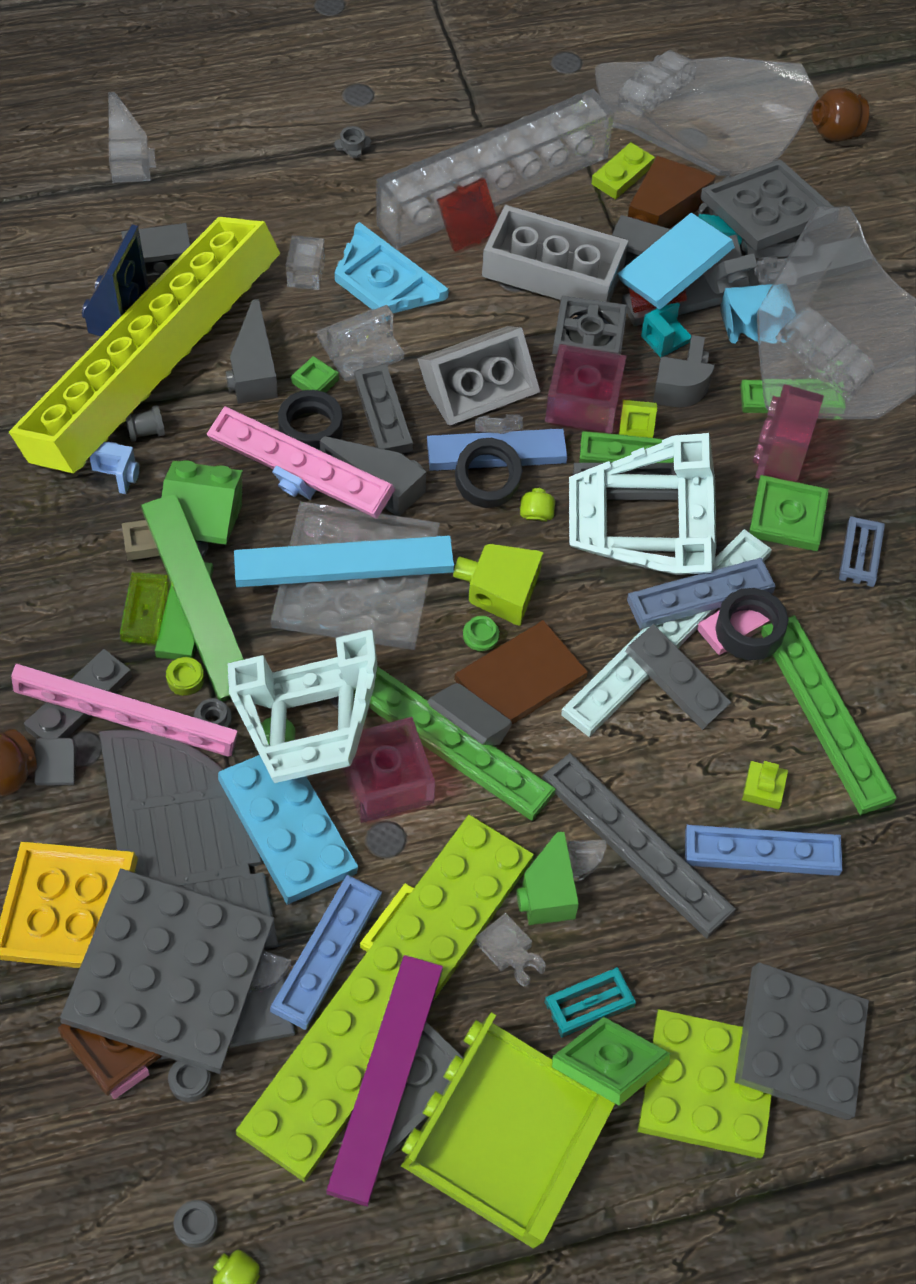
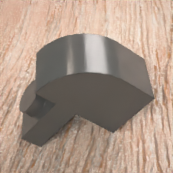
M736 235L729 236L735 248L703 274L710 288L716 294L724 293L725 288L750 286L747 272L757 267L754 253L742 256Z
M691 336L687 360L661 356L653 403L672 407H687L698 403L706 396L710 387L714 365L707 364L709 352L703 351L705 337Z

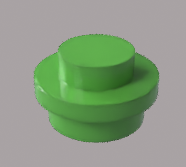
M476 616L464 626V642L468 647L476 651L490 650L498 643L499 628L491 618Z

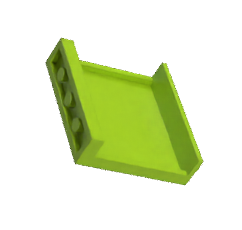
M491 1012L483 1023L475 1020L463 1042L467 1043L469 1047L463 1058L455 1055L443 1075L445 1079L449 1080L442 1094L435 1091L422 1113L429 1118L422 1130L420 1131L414 1127L404 1143L401 1151L408 1155L401 1167L534 1249L542 1244L548 1235L615 1103L552 1068V1059L495 1025L493 1021L496 1015Z

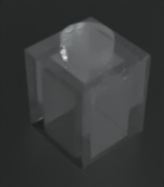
M292 235L286 262L287 287L320 290L325 264L324 239Z

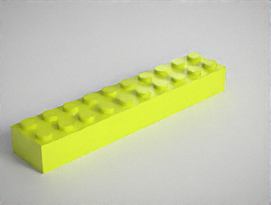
M218 217L9 431V434L28 463L73 474L86 464V460L103 442H107L108 437L114 430L126 421V418L142 401L150 396L151 391L160 381L171 373L176 364L191 352L192 347L211 331L212 326L223 314L232 308L237 299L251 288L252 283L263 272L267 271L271 263L280 255L264 221Z

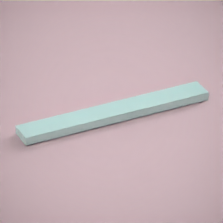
M744 529L715 557L713 570L757 558H762L764 562L770 556L772 549ZM717 609L655 626L679 648L697 630L699 622L710 617ZM649 627L642 629L562 708L561 715L588 737L650 677L625 652L628 645Z

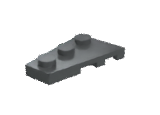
M427 1022L386 1148L384 1161L389 1159L406 1142L414 1127L419 1129L429 1117L422 1113L435 1091L442 1094L449 1080L445 1079L443 1075L455 1055L463 1058Z

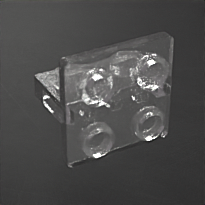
M388 305L368 310L317 331L318 340L345 381L354 379V370L384 364L388 366L404 359V352L393 336V313Z

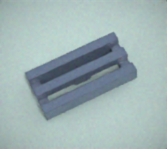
M850 516L838 580L846 581L848 577L853 579L852 583L860 584L862 580L867 582V586L874 587L877 579L885 523ZM857 526L861 527L855 569L849 567ZM871 529L875 530L869 572L863 571L868 532Z

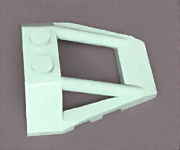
M709 433L671 436L662 440L660 444L645 450L644 448L631 452L632 455L612 463L609 461L569 477V537L571 547L675 575L713 573L716 554L715 474ZM674 457V471L677 475L619 473ZM606 488L678 489L679 538L607 536ZM638 551L675 552V558Z
M372 629L337 637L338 657L272 672L264 655L228 663L229 694L274 783L351 765L357 752L375 684L377 654ZM339 696L338 730L285 742L287 708ZM254 704L272 709L269 743Z

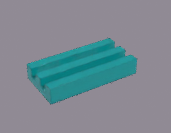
M616 967L545 997L544 1003L547 1009H550L551 1017L554 1023H557L558 1031L562 1038L595 1024L603 1017L610 1018L635 1007L636 1001L619 968ZM614 981L617 985L612 989L591 996L564 1009L559 1007L561 1003ZM621 995L623 997V999H620L616 1002L608 1004L604 1007L596 1009L592 1012H589L568 1022L566 1021V1018L586 1011L590 1008L605 1003Z

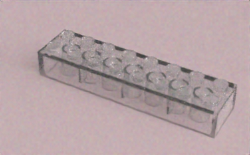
M593 88L560 103L548 106L529 116H524L505 126L498 127L474 139H469L455 147L443 150L431 157L414 162L400 170L388 173L376 179L377 226L393 247L399 249L473 217L474 210L470 208L474 209V206L475 209L480 207V209L475 210V215L480 214L483 210H489L607 159L614 111ZM469 191H470V192H477V195H475L476 193H471L469 196L466 195V194H468ZM475 196H476V199H477V200L474 202L473 199H469V198H473V197L475 198ZM462 204H463V205L467 204V206H468V207L466 208V210H464L463 207H461V208H459V207L462 206Z

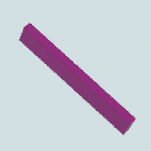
M407 955L403 956L326 1190L327 1195L368 1207L442 975L443 966Z

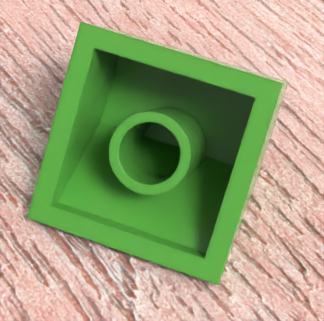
M173 461L164 479L161 498L176 493L195 540L227 545L242 507L243 470L231 469L221 465L195 464L192 461Z

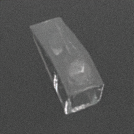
M108 92L109 163L113 183L151 181L150 168H156L155 148H149L146 133L115 92Z

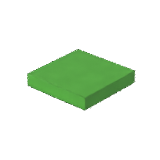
M760 475L749 533L760 540L818 551L829 489Z
M603 1017L553 1055L552 1068L620 1106L669 1065L670 1053Z

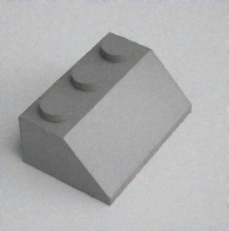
M506 326L417 358L426 389L447 425H453L540 392L522 327Z

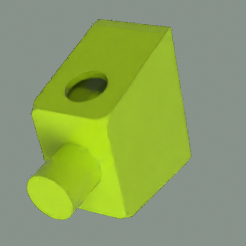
M487 544L484 546L478 562L459 556L454 568L453 577L470 582L469 602L515 625L521 626L541 572L543 552Z

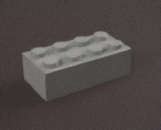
M505 205L484 248L482 277L561 300L562 296L610 302L619 281L617 273L625 265L628 240Z

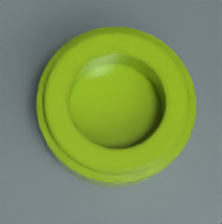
M181 657L172 661L166 670L169 688L174 693L182 696L192 695L199 691L204 683V673L201 664L190 657Z

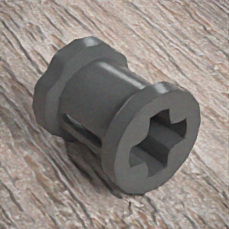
M158 405L153 406L150 411L137 414L130 413L126 418L125 423L131 443L136 442L137 438L153 434H158L160 437L165 436Z

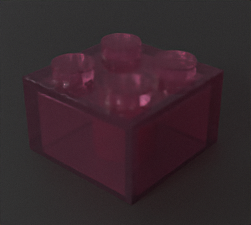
M559 344L548 394L545 422L612 434L626 355Z
M784 384L780 397H772L767 416L770 417H767L766 421H764L758 440L761 443H758L753 458V463L759 464L755 478L760 479V475L793 482L798 481L824 395Z
M409 717L362 730L357 752L351 765L343 767L360 823L433 804L435 780L413 718Z

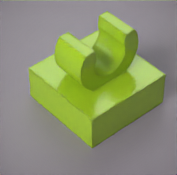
M623 400L619 435L653 438L657 403Z
M751 761L742 800L779 810L788 770L779 768V764L764 761L763 764Z

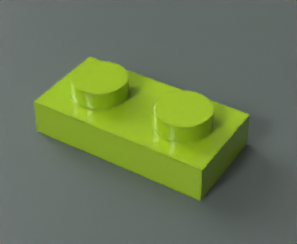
M630 142L592 175L591 184L616 200L649 171L655 157Z

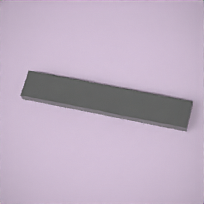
M571 753L566 755L543 775L542 779L556 788L555 794L706 939L734 915L736 909Z

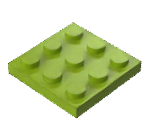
M658 1009L652 1043L669 1052L670 1060L667 1067L645 1084L637 1132L761 1159L765 1151L772 1095L734 1083L743 1027Z

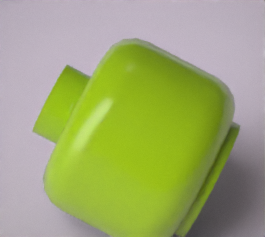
M535 488L532 489V492H527L522 496L520 506L521 517L526 518V520H540L543 522L553 519L555 499L552 495L546 493V490Z
M235 1250L230 1256L223 1253L213 1266L217 1270L213 1278V1284H255L260 1277L259 1264L242 1250Z

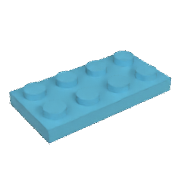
M260 755L218 772V780L287 905L344 880L346 875L353 876L357 874L358 865L306 776L274 783Z

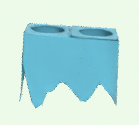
M786 283L725 288L720 313L731 343H736L740 333H743L756 342L775 345L784 324L798 334L799 326Z

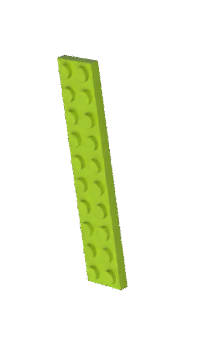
M468 815L235 1130L236 1135L297 1178L306 1182L350 1120L403 956L407 955L443 966L442 975L434 997L435 1000L532 863L534 854L471 815Z

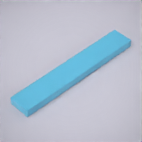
M450 536L234 550L236 587L454 572Z

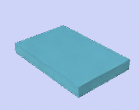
M690 213L617 274L622 283L655 307L661 309L734 249L735 246L731 238L693 213Z

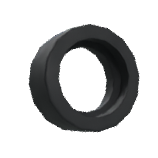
M317 390L299 391L290 395L282 402L279 408V432L320 450V440L324 436L341 440L343 435L342 408L335 398L325 392ZM304 413H317L330 419L331 425L319 433L305 434L293 429L290 422L295 417Z
M492 437L480 438L469 443L459 454L455 469L456 486L462 497L471 504L483 508L499 507L508 502L517 492L522 475L521 459L515 449L505 441ZM480 455H493L503 460L509 471L507 483L497 491L487 492L476 488L468 477L469 464L474 458Z
M743 588L729 594L722 602L715 630L717 639L723 648L735 657L745 660H761L773 655L782 645L789 620L786 608L779 598L765 590ZM743 610L759 612L767 617L773 625L772 633L764 638L744 636L736 631L730 623L731 616Z

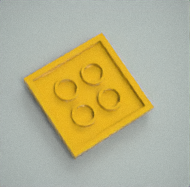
M21 842L0 917V960L80 968L118 872L121 868L135 873L138 861L136 854L130 851Z

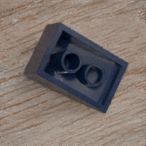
M131 225L103 275L98 276L95 283V291L91 298L86 299L84 302L82 317L86 320L87 330L90 334L102 336L149 288L139 227L137 225Z

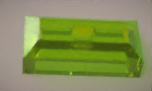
M131 572L120 629L121 641L157 644L169 585L168 575ZM148 609V614L146 616H142L143 611Z

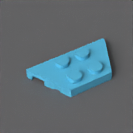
M360 222L355 225L354 236L351 242L347 243L344 250V258L339 261L334 272L335 281L380 316L444 301L448 298L449 289Z

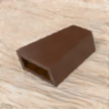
M657 156L629 205L628 217L670 229L690 213L697 211L700 205L705 203L701 200L702 188L714 184L716 176Z

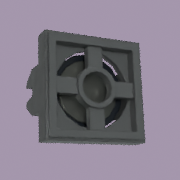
M562 296L552 354L563 355L576 373H579L581 369L587 370L590 375L608 362L619 363L628 305Z

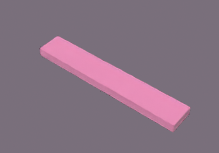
M224 406L207 433L211 440L271 469L278 466L301 478L307 486L376 519L395 491L392 484Z
M19 664L15 665L11 674L13 691L232 757L236 745L237 730Z

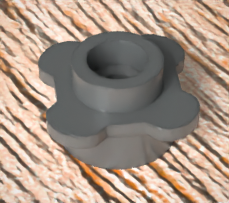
M355 126L343 129L340 133V139L334 142L336 150H343L352 158L360 157L362 150L371 145L370 137L365 136L364 131Z

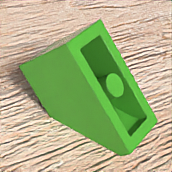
M557 832L525 872L523 887L517 888L519 911L527 913L529 925L574 920L576 918L579 903L565 832Z

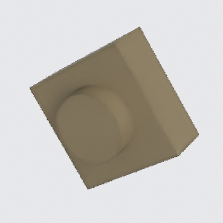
M146 520L122 523L127 561L160 556Z

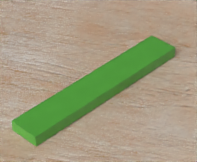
M174 493L142 504V512L216 696L222 702L231 699L228 684V663L244 659L177 495Z
M795 615L788 617L789 621L782 645L773 656L857 811L861 816L894 804L897 797ZM771 623L762 627L761 634L763 638L772 633L773 625Z
M377 666L374 689L369 704L371 710L529 820L533 821L555 795L556 788L493 745H482L430 707L426 699Z

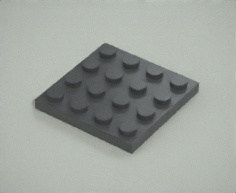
M120 868L60 1016V1023L220 1074L273 926L274 917Z

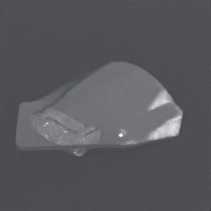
M669 50L661 56L657 55L654 57V61L602 63L595 68V80L607 126L630 131L684 160L694 163L718 176H725L727 178L778 160L793 141L807 115L819 99L803 65L798 63L735 57L690 59L678 52Z
M850 206L815 208L757 311L758 347L765 407L769 413L779 417L850 420L878 419L916 394V298L893 281L878 263L864 238L860 223Z

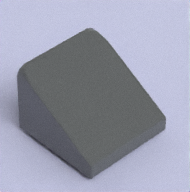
M36 739V785H75L78 751L74 739Z

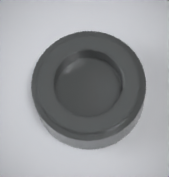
M177 1061L169 1071L168 1083L171 1092L177 1099L184 1102H194L207 1094L211 1085V1076L209 1070Z
M201 1200L186 1202L175 1214L174 1230L178 1239L184 1245L193 1248L202 1247L210 1243L215 1237L218 1230V1219L215 1210L207 1202Z

